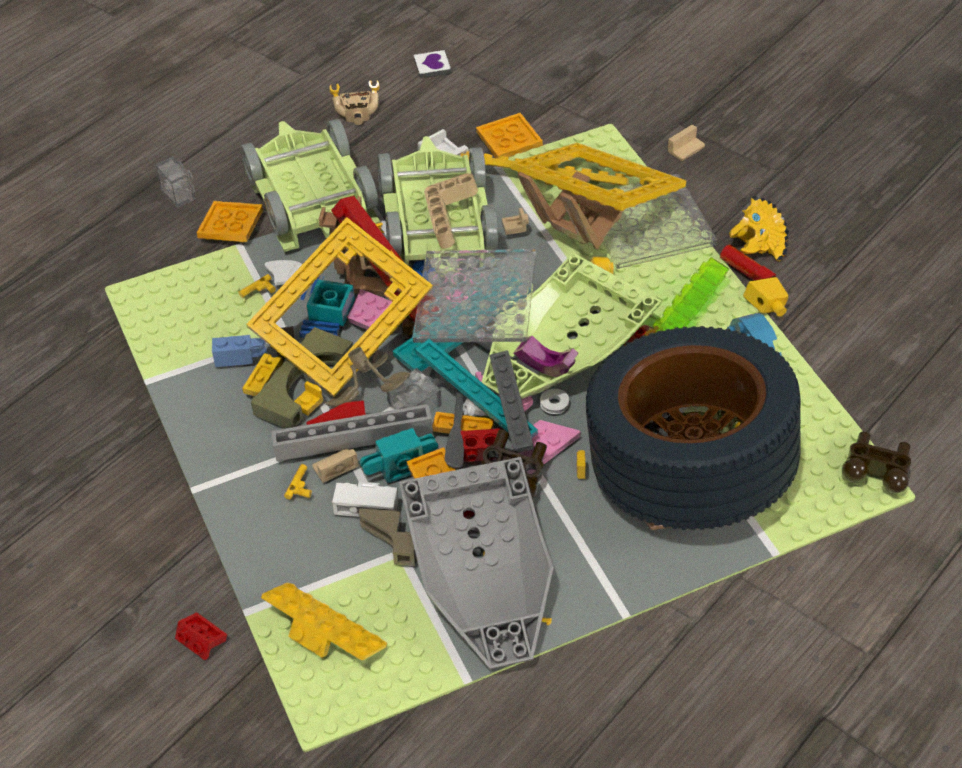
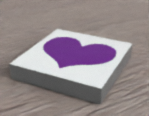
M444 50L414 55V61L420 78L451 73Z

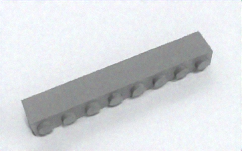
M425 404L271 431L276 461L373 445L376 444V440L411 428L414 429L418 437L424 436L429 433L433 434L429 405Z

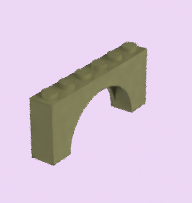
M316 327L310 333H307L304 340L300 343L326 365H336L353 346V342ZM285 359L284 364L279 370L275 371L268 383L264 384L258 395L253 397L251 401L253 415L285 429L296 427L303 419L301 405L295 403L289 397V391L294 381L303 372Z

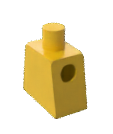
M777 277L748 282L743 296L761 313L775 312L779 317L786 313L785 305L789 297Z

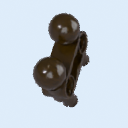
M498 430L493 445L488 446L483 452L481 465L493 463L489 461L491 457L498 458L495 462L521 457L533 500L537 495V484L542 478V471L545 466L542 460L547 445L542 442H536L531 457L504 449L509 433L504 430ZM529 469L536 470L534 474L527 473Z
M864 431L860 432L856 443L850 446L847 460L842 465V476L851 483L863 481L867 474L882 477L883 487L890 493L904 492L909 485L908 473L911 465L909 457L910 444L900 442L897 451L870 445V434Z

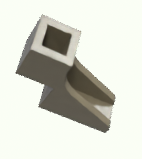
M359 508L361 528L391 545L393 548L394 564L415 566L416 553L411 533L400 532L402 525L400 511Z

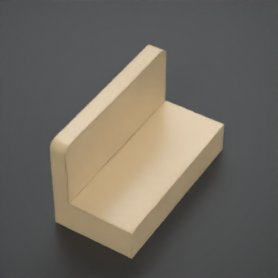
M690 125L669 138L668 152L680 161H684L703 149L705 143L696 138L697 127Z
M344 449L314 463L312 466L322 483L358 467L357 454L354 449Z

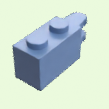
M250 335L212 338V355L215 367L253 364V357H262L264 353H267V348L264 347L266 342L261 338H250Z

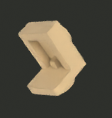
M519 208L518 216L502 218L505 235L526 232V224H529L528 215L524 214L523 208Z

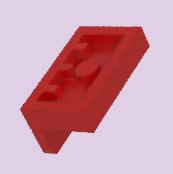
M197 612L178 621L175 635L176 640L203 660L209 658L212 648L225 642L227 634Z

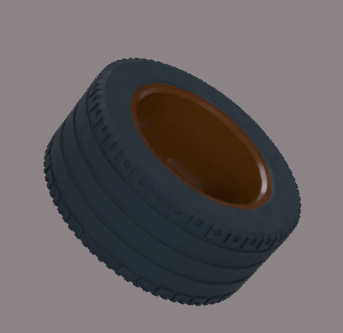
M686 326L683 328L676 327L671 330L665 329L666 331L660 330L657 333H649L648 336H641L640 339L636 338L633 342H628L626 346H621L619 350H615L612 355H609L602 362V365L598 366V370H595L594 376L591 377V382L588 384L586 394V418L592 466L600 488H602L603 493L607 495L608 499H611L613 504H617V507L620 509L623 508L624 512L630 513L632 517H638L639 520H646V523H654L656 526L663 525L665 528H681V530H705V528H721L723 525L730 526L735 522L740 523L743 519L748 520L749 517H754L758 512L762 513L765 511V508L771 507L772 503H776L778 498H781L783 493L787 492L788 487L791 486L792 481L795 479L800 461L801 397L796 374L793 372V368L789 365L788 361H785V358L780 356L778 351H775L773 347H769L767 343H762L761 340L755 339L753 336H747L745 333L740 334L738 331L724 330L719 327L705 328V326H692L689 328ZM685 412H693V413L687 414L685 417H684L683 414H682V413H685ZM694 412H705V414L701 416L699 413ZM736 421L741 423L734 429L728 431L735 424ZM653 425L663 436L653 433L646 428Z

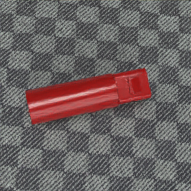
M732 245L724 247L720 254V259L752 281L776 277L774 272L765 266H761Z

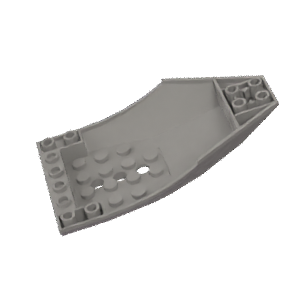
M521 457L399 482L427 596L489 669L533 660L554 566L540 529ZM470 510L474 512L475 517L466 519L463 513ZM470 530H477L480 536L472 539L468 536V532ZM475 548H482L485 551V555L482 558H475L472 553Z

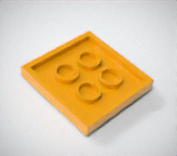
M521 113L476 127V133L497 159L499 156L511 157L515 154L543 146V140Z
M214 201L197 231V237L248 242L263 212V205Z

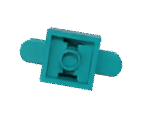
M411 428L376 440L377 452L362 457L360 465L366 475L381 471L386 482L390 483L411 475L406 461L435 451L439 445L433 434L429 433L418 437L414 429Z

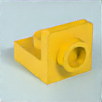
M306 381L304 383L305 391L294 402L301 405L302 413L310 415L323 402L322 390L318 385Z

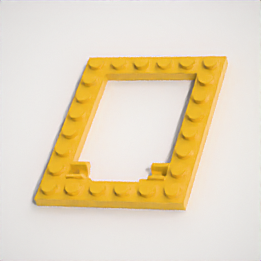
M574 143L511 162V169L517 171L518 174L522 172L531 176L534 180H541L547 185L558 186V189L571 191L574 195L585 196L587 200H595L605 206L609 205L617 211H624L626 208L635 207L637 204L646 203L648 200L657 199L659 196L667 195L686 187V180L580 143ZM574 158H584L587 162L598 163L599 166L612 168L615 172H623L627 176L638 177L642 186L626 192L619 188L606 190L549 169V167L554 164H561L564 161H571Z
M346 217L246 325L331 396L335 397L353 377V371L350 367L353 363L348 354L352 350L361 347L369 359L428 294L433 285ZM344 249L348 250L345 254L342 253ZM353 256H364L391 277L390 281L393 283L387 288L384 296L392 301V303L331 369L275 323L336 258L347 266ZM396 290L401 292L399 296L394 294Z

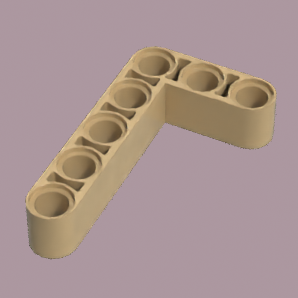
M471 173L430 185L424 190L433 230L440 248H449L455 243L446 205L472 197L478 192L474 176Z

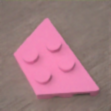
M361 289L347 318L350 323L368 330L389 307L392 301Z
M539 420L533 425L538 429V434L532 438L533 446L535 447L536 442H542L547 445L542 460L543 464H546L581 437L579 430ZM534 449L518 454L531 457ZM529 469V470L527 471V473L532 474V473H534L536 470H535V469Z

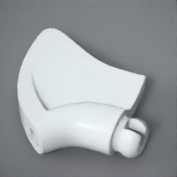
M277 260L265 263L266 269L274 276L275 285H283L302 265V263L292 260Z

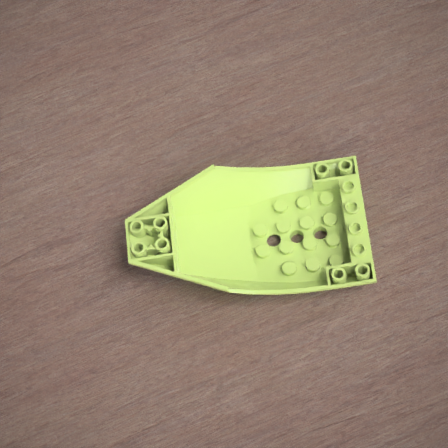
M572 253L534 293L514 308L500 314L489 355L508 350L509 355L513 357V353L521 341L531 335L550 350L564 352L574 348L578 352L575 364L566 374L559 377L543 373L537 375L511 359L520 397L523 399L541 393L603 361L620 348L643 325L662 301L579 255ZM594 310L600 311L598 314H592L591 312ZM581 323H589L588 326H580ZM571 332H576L578 337L576 339H568L567 335ZM489 356L482 383L499 394Z

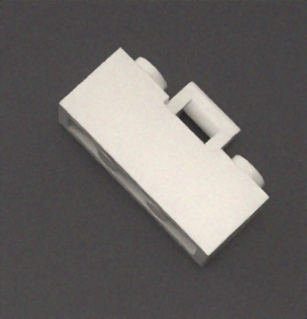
M360 481L358 486L351 483H336L332 500L334 515L359 517V508L396 511L398 505L397 488L390 486L382 487L379 483Z

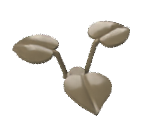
M361 347L356 348L348 354L353 363L350 367L353 371L355 385L341 390L330 401L325 402V404L337 407L356 398L359 394L357 390L359 385L356 369L361 373L372 369L384 382L381 386L383 392H389L398 388L411 375L408 372H398L389 379H386L376 368L389 358L388 354L377 349L368 359Z

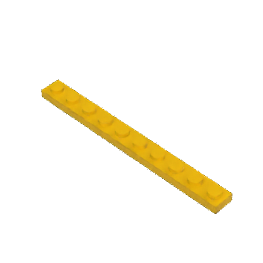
M466 151V154H460V156L468 155L469 160V151ZM484 154L485 165L511 169V162H515L510 161L509 157L499 156L497 159L492 158L490 154ZM554 164L549 167V169L571 177L578 171L572 166H565L564 169L558 168V165ZM586 168L578 171L590 177V181L628 186L629 179L625 178V174L615 173V176H611L606 171L591 173L592 170Z

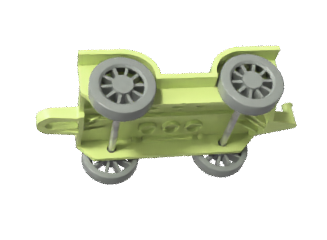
M339 119L328 121L327 130L324 129L321 133L294 130L282 121L279 123V135L260 149L255 148L251 142L240 146L245 173L255 193H260L265 202L271 226L284 252L299 248L297 237L299 233L321 228L324 236L328 238L330 236V228L319 226L321 209L326 207V212H332L331 209L342 198L355 196L357 199L358 196L361 197L364 210L375 224L380 223L373 209L378 206V196L373 177L367 166L356 167L350 157L348 138Z
M425 136L419 151L398 160H390L389 153L377 155L379 191L386 212L387 240L405 264L409 266V260L433 259L435 271L442 277H453L458 273V257L478 256L480 268L496 267L493 250H496L498 247V222L495 206L487 204L485 194V159L481 147L470 148L468 160V155L458 156L437 149L431 139ZM471 173L474 176L478 192L472 197L446 205L455 243L449 248H440L433 230L424 190L430 185ZM441 258H451L452 265L450 267L443 266Z

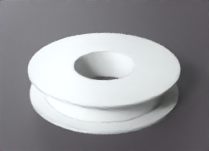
M548 389L540 397V406L547 413L560 414L567 410L569 396L561 389ZM558 399L560 402L557 404H553L550 402V400Z

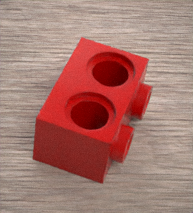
M500 428L460 431L464 442V462L482 461L484 450L488 446L493 445ZM491 457L489 460H490V461L498 460V458H497V457Z

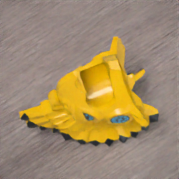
M757 196L751 198V205L746 210H742L745 213L744 218L729 232L730 238L737 237L746 243L744 248L740 249L745 254H754L756 252L763 254L768 251L769 254L774 256L776 261L780 262L782 257L787 254L786 248L788 244L786 241L789 239L787 236L789 230L786 229L787 223L784 221V216L781 215V210H778L775 204H772L771 201H766L764 198L759 199Z

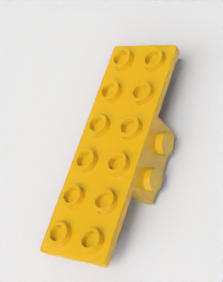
M284 583L263 593L261 596L263 600L293 618L288 637L322 658L328 654L331 642L360 660H365L387 647V642L378 635L367 631L362 625L354 623L345 615L334 611L327 604L321 603L313 598L311 594L303 592L292 583Z

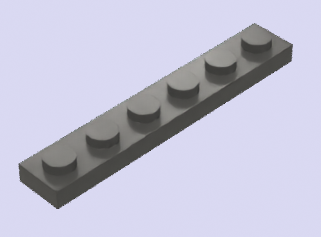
M506 350L491 354L489 356L513 450L515 453L532 450L534 446L509 352Z

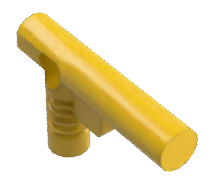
M267 274L238 293L243 298L256 289L262 291L266 288L269 292L274 293L276 287L269 283L272 278Z
M301 464L284 494L286 499L290 500L293 494L307 498L311 497L312 490L304 489L305 482L301 481L307 470L306 465Z

